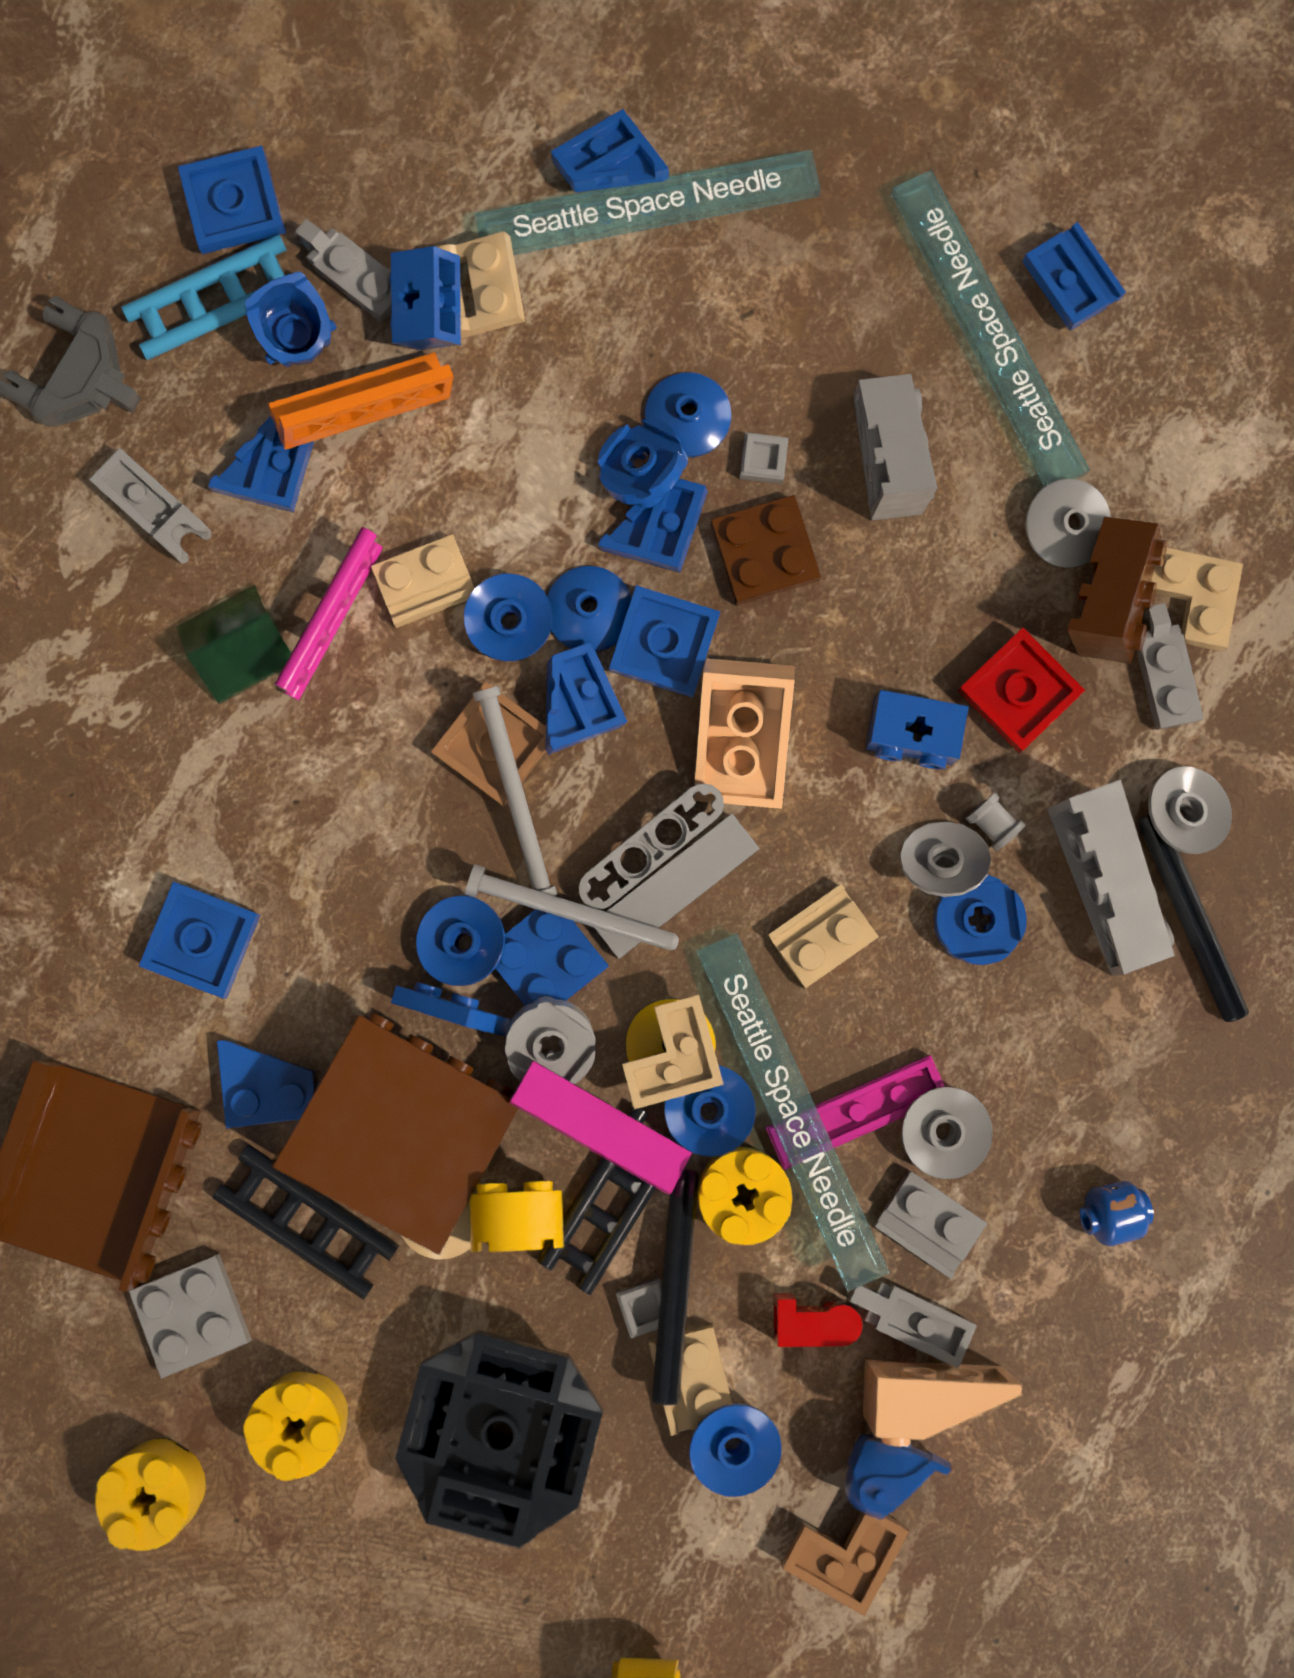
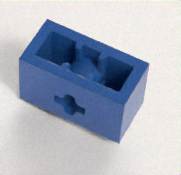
M435 246L391 253L392 316L390 326L392 330V343L416 350L461 345L460 255Z
M880 690L874 697L865 749L876 751L875 757L882 760L900 762L902 761V756L920 759L919 765L922 767L945 770L946 764L953 765L960 759L969 706ZM913 723L918 724V732L926 734L917 742L913 740L912 732L905 731Z

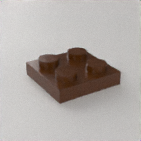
M795 495L711 519L710 525L736 606L820 581L821 574Z

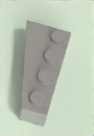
M1121 780L1068 798L1047 809L1111 976L1124 975L1175 956L1172 948L1174 936L1170 926L1163 919L1157 893L1150 877Z

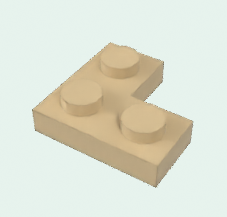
M1167 548L1163 566H1155L1151 582H1157V595L1187 601L1181 634L1184 635L1186 644L1220 652L1228 648L1243 568L1242 563Z
M699 995L654 1007L666 1052L622 1064L634 1109L724 1085Z

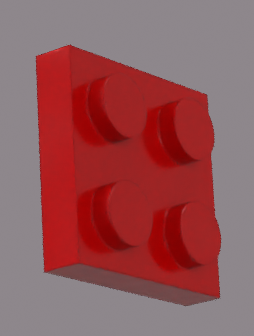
M1023 627L957 691L1018 753H1021L1086 690Z

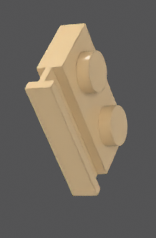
M453 534L371 566L396 628L465 602L475 589Z
M842 884L767 935L804 989L879 937L858 906L846 893Z
M713 1324L685 1331L680 1401L677 1405H664L671 1436L681 1431L695 1430L698 1423L708 1413L718 1407L732 1404ZM652 1339L648 1341L655 1367L657 1340Z

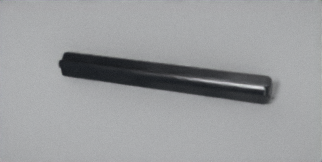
M1150 815L1141 817L1138 820L1140 831L1225 1022H1234L1246 1017L1249 1014V1009L1180 852L1168 845L1159 836L1152 824Z
M683 1170L669 1199L652 1400L659 1405L673 1406L677 1405L680 1401L699 1179L698 1173L693 1170Z

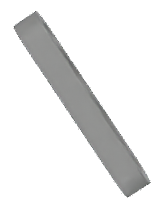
M706 783L696 784L686 790L585 873L579 884V895L582 901L587 906L595 909H605L616 902L720 816L724 807L720 791L713 785ZM699 791L704 796L712 793L715 797L711 802L714 811L709 815L703 811L698 812L691 818L698 825L689 831L685 819L674 812V809L682 804L684 811L687 812L696 803L692 797L696 792ZM673 819L679 823L682 833L677 842L666 845L657 839L655 829L660 821ZM630 847L640 848L647 856L646 866L638 873L627 872L621 865V855ZM613 861L618 874L629 882L620 887L616 879L607 888V892L610 895L607 899L603 900L599 895L592 899L588 895L591 889V884L588 881L592 877L599 881L605 879L611 874V871L604 868V866Z

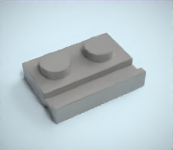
M908 1170L885 1205V1209L873 1223V1226L952 1279L961 1261H964L988 1223Z

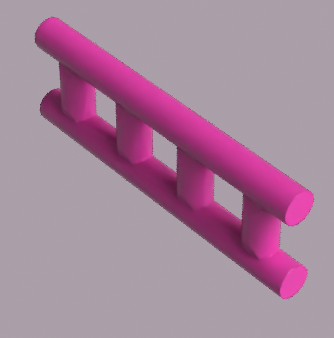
M364 527L360 528L275 682L276 686L284 690V694L297 701L303 695L372 569L371 566L375 564L383 549L381 545L375 542L377 535Z

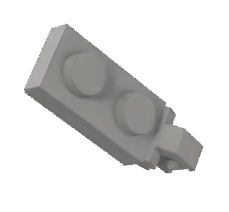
M305 219L295 233L299 236V243L310 251L307 260L314 266L315 271L380 323H383L392 312L391 271L342 233L339 234L331 228L325 234L320 228Z
M1166 603L1153 605L1152 609L1146 608L1142 618L1143 624L1147 626L1146 638L1142 651H1137L1155 729L1157 731L1200 722L1204 717L1184 635L1181 634L1179 624L1171 626Z
M852 1281L846 1295L850 1302L867 1309L863 1320L872 1324L876 1330L956 1368H959L977 1327L975 1323L893 1284L888 1285L881 1281L876 1291Z

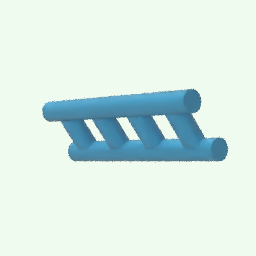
M277 234L121 306L129 323L142 318L151 339L139 344L146 359L155 358L247 315L244 301L255 291L246 295L236 274L260 263L269 282L284 276L276 258V255L287 251L280 235ZM217 282H221L230 302L206 313L197 292ZM181 300L191 320L167 331L157 310Z

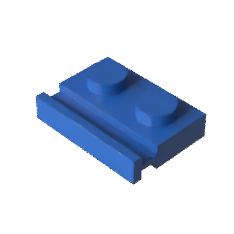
M1078 222L1073 224L1064 233L1057 234L1028 252L1022 260L1069 331L1099 314L1112 303L1118 302L1126 293Z

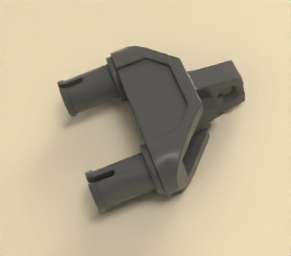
M53 296L48 302L55 306L56 310L45 306L43 311L44 321L74 335L75 338L46 386L41 387L20 376L17 372L9 370L4 374V377L12 383L9 385L2 380L0 381V396L29 409L34 420L45 426L64 425L100 412L102 408L106 409L109 402L133 414L141 397L137 395L134 389L122 383L125 375L120 369L116 342L107 316L97 311L86 313L63 301L60 297Z

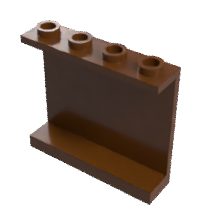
M369 1011L366 1018L354 1015L350 1022L353 1024L284 1147L278 1148L270 1164L273 1168L440 1255L518 1111V1108L509 1104L513 1090L492 1078L488 1079L486 1085L472 1078L470 1075L474 1068L452 1056H449L446 1063L431 1055L434 1046L415 1035L409 1034L407 1040L398 1037L390 1032L394 1026L393 1023Z
M51 1060L32 1061L0 1150V1241L121 1281L118 1290L126 1293L140 1286L141 1282L146 1283L156 1261V1256L151 1255L156 1238L163 1237L171 1219V1211L166 1210L172 1193L177 1194L186 1176L187 1167L182 1166L187 1149L192 1150L195 1147L202 1130V1123L197 1122L201 1110Z

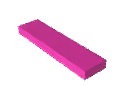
M927 1055L788 1116L785 1119L766 1126L765 1129L783 1170L802 1163L805 1159L821 1152L829 1151L903 1118L909 1106L917 1097L926 1091L945 1087L932 1056ZM792 1117H800L804 1123L803 1128L800 1129V1120L795 1119L789 1123V1127L792 1130L795 1129L796 1132H790L786 1126L787 1121ZM805 1131L810 1136V1142L804 1146L798 1135L796 1143L802 1146V1148L795 1146L793 1137L796 1133ZM801 1134L806 1143L808 1140L807 1135Z
M534 1061L529 1065L509 1101V1104L667 1195L672 1193L692 1152Z

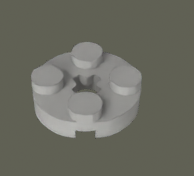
M543 996L536 999L534 1003L526 1005L514 1015L506 1030L504 1048L510 1070L518 1080H522L529 1065L534 1061L572 1084H576L588 1073L593 1065L596 1038L589 1018L581 1009L570 1002L555 1000L550 996ZM552 1035L559 1037L558 1044L561 1050L558 1052L549 1050L546 1054L540 1051L542 1048L540 1040L543 1037H551Z

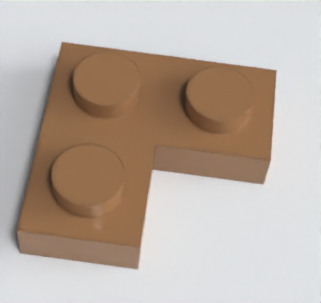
M861 1512L843 1545L803 1522L781 1562L782 1569L865 1617L909 1534L907 1526L888 1515L884 1519L879 1520Z

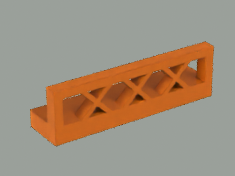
M435 352L268 403L269 412L283 447L287 450L449 399L454 375L449 364L440 366Z

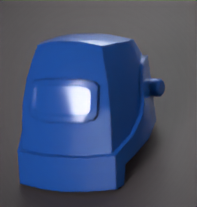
M301 271L284 275L268 282L244 301L250 327L257 341L268 353L265 355V359L270 365L278 361L288 368L292 365L312 363L321 354L323 348L330 345L331 332L337 329L334 321L329 319L323 300Z
M861 1434L855 1442L847 1462L846 1496L854 1508L870 1517L881 1520L899 1507L935 1471L948 1475L951 1471V1463L932 1452L922 1451L912 1446L911 1443L908 1446H892L882 1443L881 1438L875 1437L873 1434Z

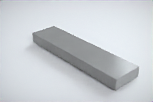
M731 814L606 912L660 928L760 848L735 816ZM595 928L618 959L641 943L637 940Z

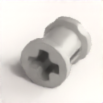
M996 792L984 800L965 819L969 824L975 823L993 842L991 847L995 852L1004 847L1026 826L1022 820L1016 821L998 802L1000 796Z

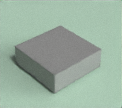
M745 432L740 479L783 484L789 438Z
M660 1277L616 1292L630 1338L658 1329L662 1289Z

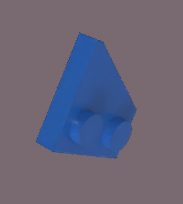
M229 1040L217 1041L226 1129L297 1120L301 1117L317 1089L314 1070L297 1064H291L275 1056L243 1047Z

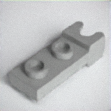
M121 448L89 479L182 564L189 561L188 554L181 548L180 544L184 535L195 533L203 540L211 538V530Z

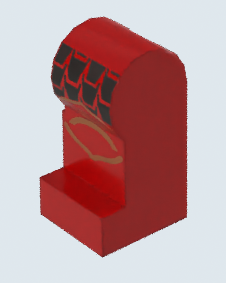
M773 1293L774 1341L778 1347L847 1346L854 1343L861 1334L863 1326L861 1317L854 1307L845 1300H829L823 1306H796V1298L792 1293Z

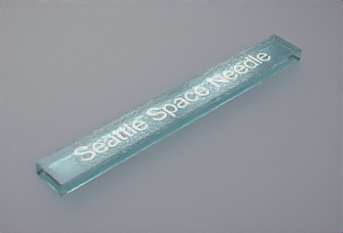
M811 149L669 176L667 180L662 182L601 189L475 213L479 238L505 231L511 238L513 255L819 197L821 189Z
M927 171L893 187L891 194L1044 487L1058 480L1078 479L1085 476L1090 469L933 171Z
M738 933L696 951L846 1291L853 1290L890 1273Z

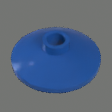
M684 372L665 378L652 390L645 407V419H656L668 424L680 439L687 457L694 458L713 451L722 443L730 428L731 407L726 393L715 381L698 373ZM684 404H692L696 407L697 411L693 415H685L681 412L680 408Z
M597 566L577 567L564 573L555 581L547 596L553 613L551 631L563 645L570 649L589 642L592 643L595 652L611 648L618 642L632 599L627 586L616 574ZM585 599L596 601L597 608L593 612H585L581 609V603Z
M499 574L484 580L472 591L464 609V625L472 644L485 656L504 662L519 661L536 653L548 639L553 623L552 607L546 593L531 579L517 574ZM509 614L516 616L518 619L517 624L513 628L503 627L501 621L504 616Z
M453 896L435 904L423 917L416 937L417 954L424 969L436 980L452 986H467L486 978L498 965L505 946L504 928L498 914L485 902L470 896ZM469 935L472 944L469 949L461 951L459 940L461 937Z
M720 1065L718 1066L724 1085L666 1100L664 1105L665 1121L672 1137L680 1146L700 1156H720L736 1149L749 1136L755 1121V1101L748 1084L736 1072ZM712 1104L717 1110L716 1118L713 1120L704 1119L700 1114L701 1106Z
M738 1403L724 1405L708 1413L696 1426L689 1446L691 1466L698 1480L710 1491L727 1497L745 1496L762 1488L775 1474L782 1454L781 1438L770 1417L754 1406ZM732 1438L740 1439V1444L736 1448L727 1449L725 1447V1443Z

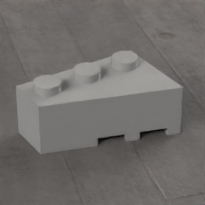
M911 374L858 380L853 399L871 521L922 515L931 499H934V494L938 488L928 449V438L921 419L922 397L920 389H914Z

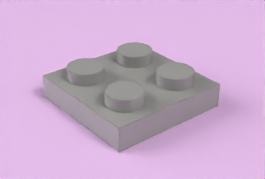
M220 1253L129 1291L161 1379L247 1344L252 1340Z

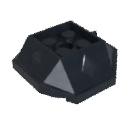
M477 1330L428 1357L420 1364L395 1459L418 1502L417 1506L426 1524L519 1549L534 1539L537 1534L579 1508L603 1415V1408L570 1354ZM503 1421L512 1428L513 1436L506 1441H497L490 1435L488 1426L493 1422Z

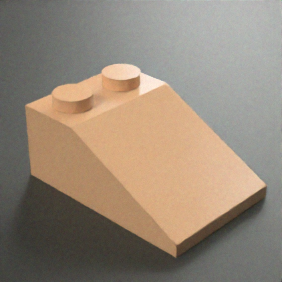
M706 658L703 671L695 785L701 783L713 785L720 791L724 804L782 809L795 666ZM698 791L694 794V800L699 802H712L715 799L712 793L704 796Z
M865 1359L863 1417L875 1437H880L881 1442L887 1445L908 1446L910 1445V1439L924 1440L1022 1395V1385L1002 1366L960 1364L959 1368H956L948 1363Z

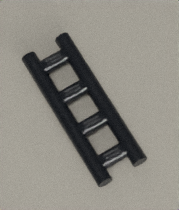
M632 1105L627 1115L643 1124L648 1113L641 1108L634 1109ZM669 1132L666 1138L678 1144ZM600 1157L563 1218L564 1248H554V1239H550L537 1262L553 1271L557 1262L561 1259L583 1273L576 1287L586 1294L592 1295L656 1188L605 1158ZM608 1180L631 1194L617 1218L594 1204ZM583 1220H586L607 1234L593 1258L570 1244Z
M248 1145L238 1160L250 1168L235 1190H232L225 1184H221L212 1199L364 1300L374 1284L363 1278L377 1254L390 1261L400 1245L319 1191L273 1168L270 1164L272 1161L270 1158ZM264 1178L287 1192L272 1216L250 1202V1199ZM302 1203L325 1218L310 1241L287 1227ZM340 1228L363 1243L348 1267L325 1252Z

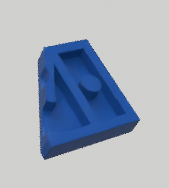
M624 109L614 113L551 151L552 163L575 193L662 182L669 178L668 166Z
M270 415L258 428L256 436L252 440L245 442L234 454L236 459L219 477L215 474L210 480L208 487L215 493L294 513L314 441L285 450Z
M679 479L662 496L657 505L644 508L639 504H635L625 514L627 518L610 536L605 534L600 539L598 546L601 551L680 573L708 493L706 486Z
M591 642L555 654L547 661L545 750L548 755L621 728L628 722Z
M416 982L414 990L397 985L395 987L391 1000L392 1004L465 1027L506 1036V1030L511 1019L477 1009L479 1000L453 993L451 1001L440 998L442 989Z

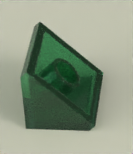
M255 585L177 626L187 658L219 704L282 671L292 653Z

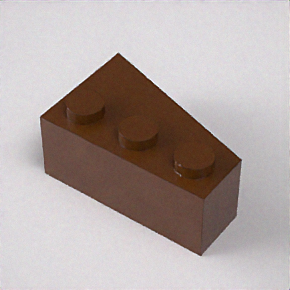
M1104 516L1090 558V565L1093 566L1088 584L1082 583L1079 592V599L1084 600L1080 618H1071L1067 628L1078 656L1131 664L1134 651H1142L1147 626L1141 624L1145 608L1152 609L1157 591V582L1151 581L1155 566H1163L1167 550V540H1162L1158 523Z

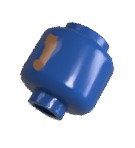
M1118 1181L1091 1188L1085 1196L1084 1207L1080 1208V1220L1085 1232L1089 1235L1093 1234L1096 1240L1104 1246H1116L1143 1238L1154 1218L1149 1196L1143 1189L1137 1188L1129 1181Z

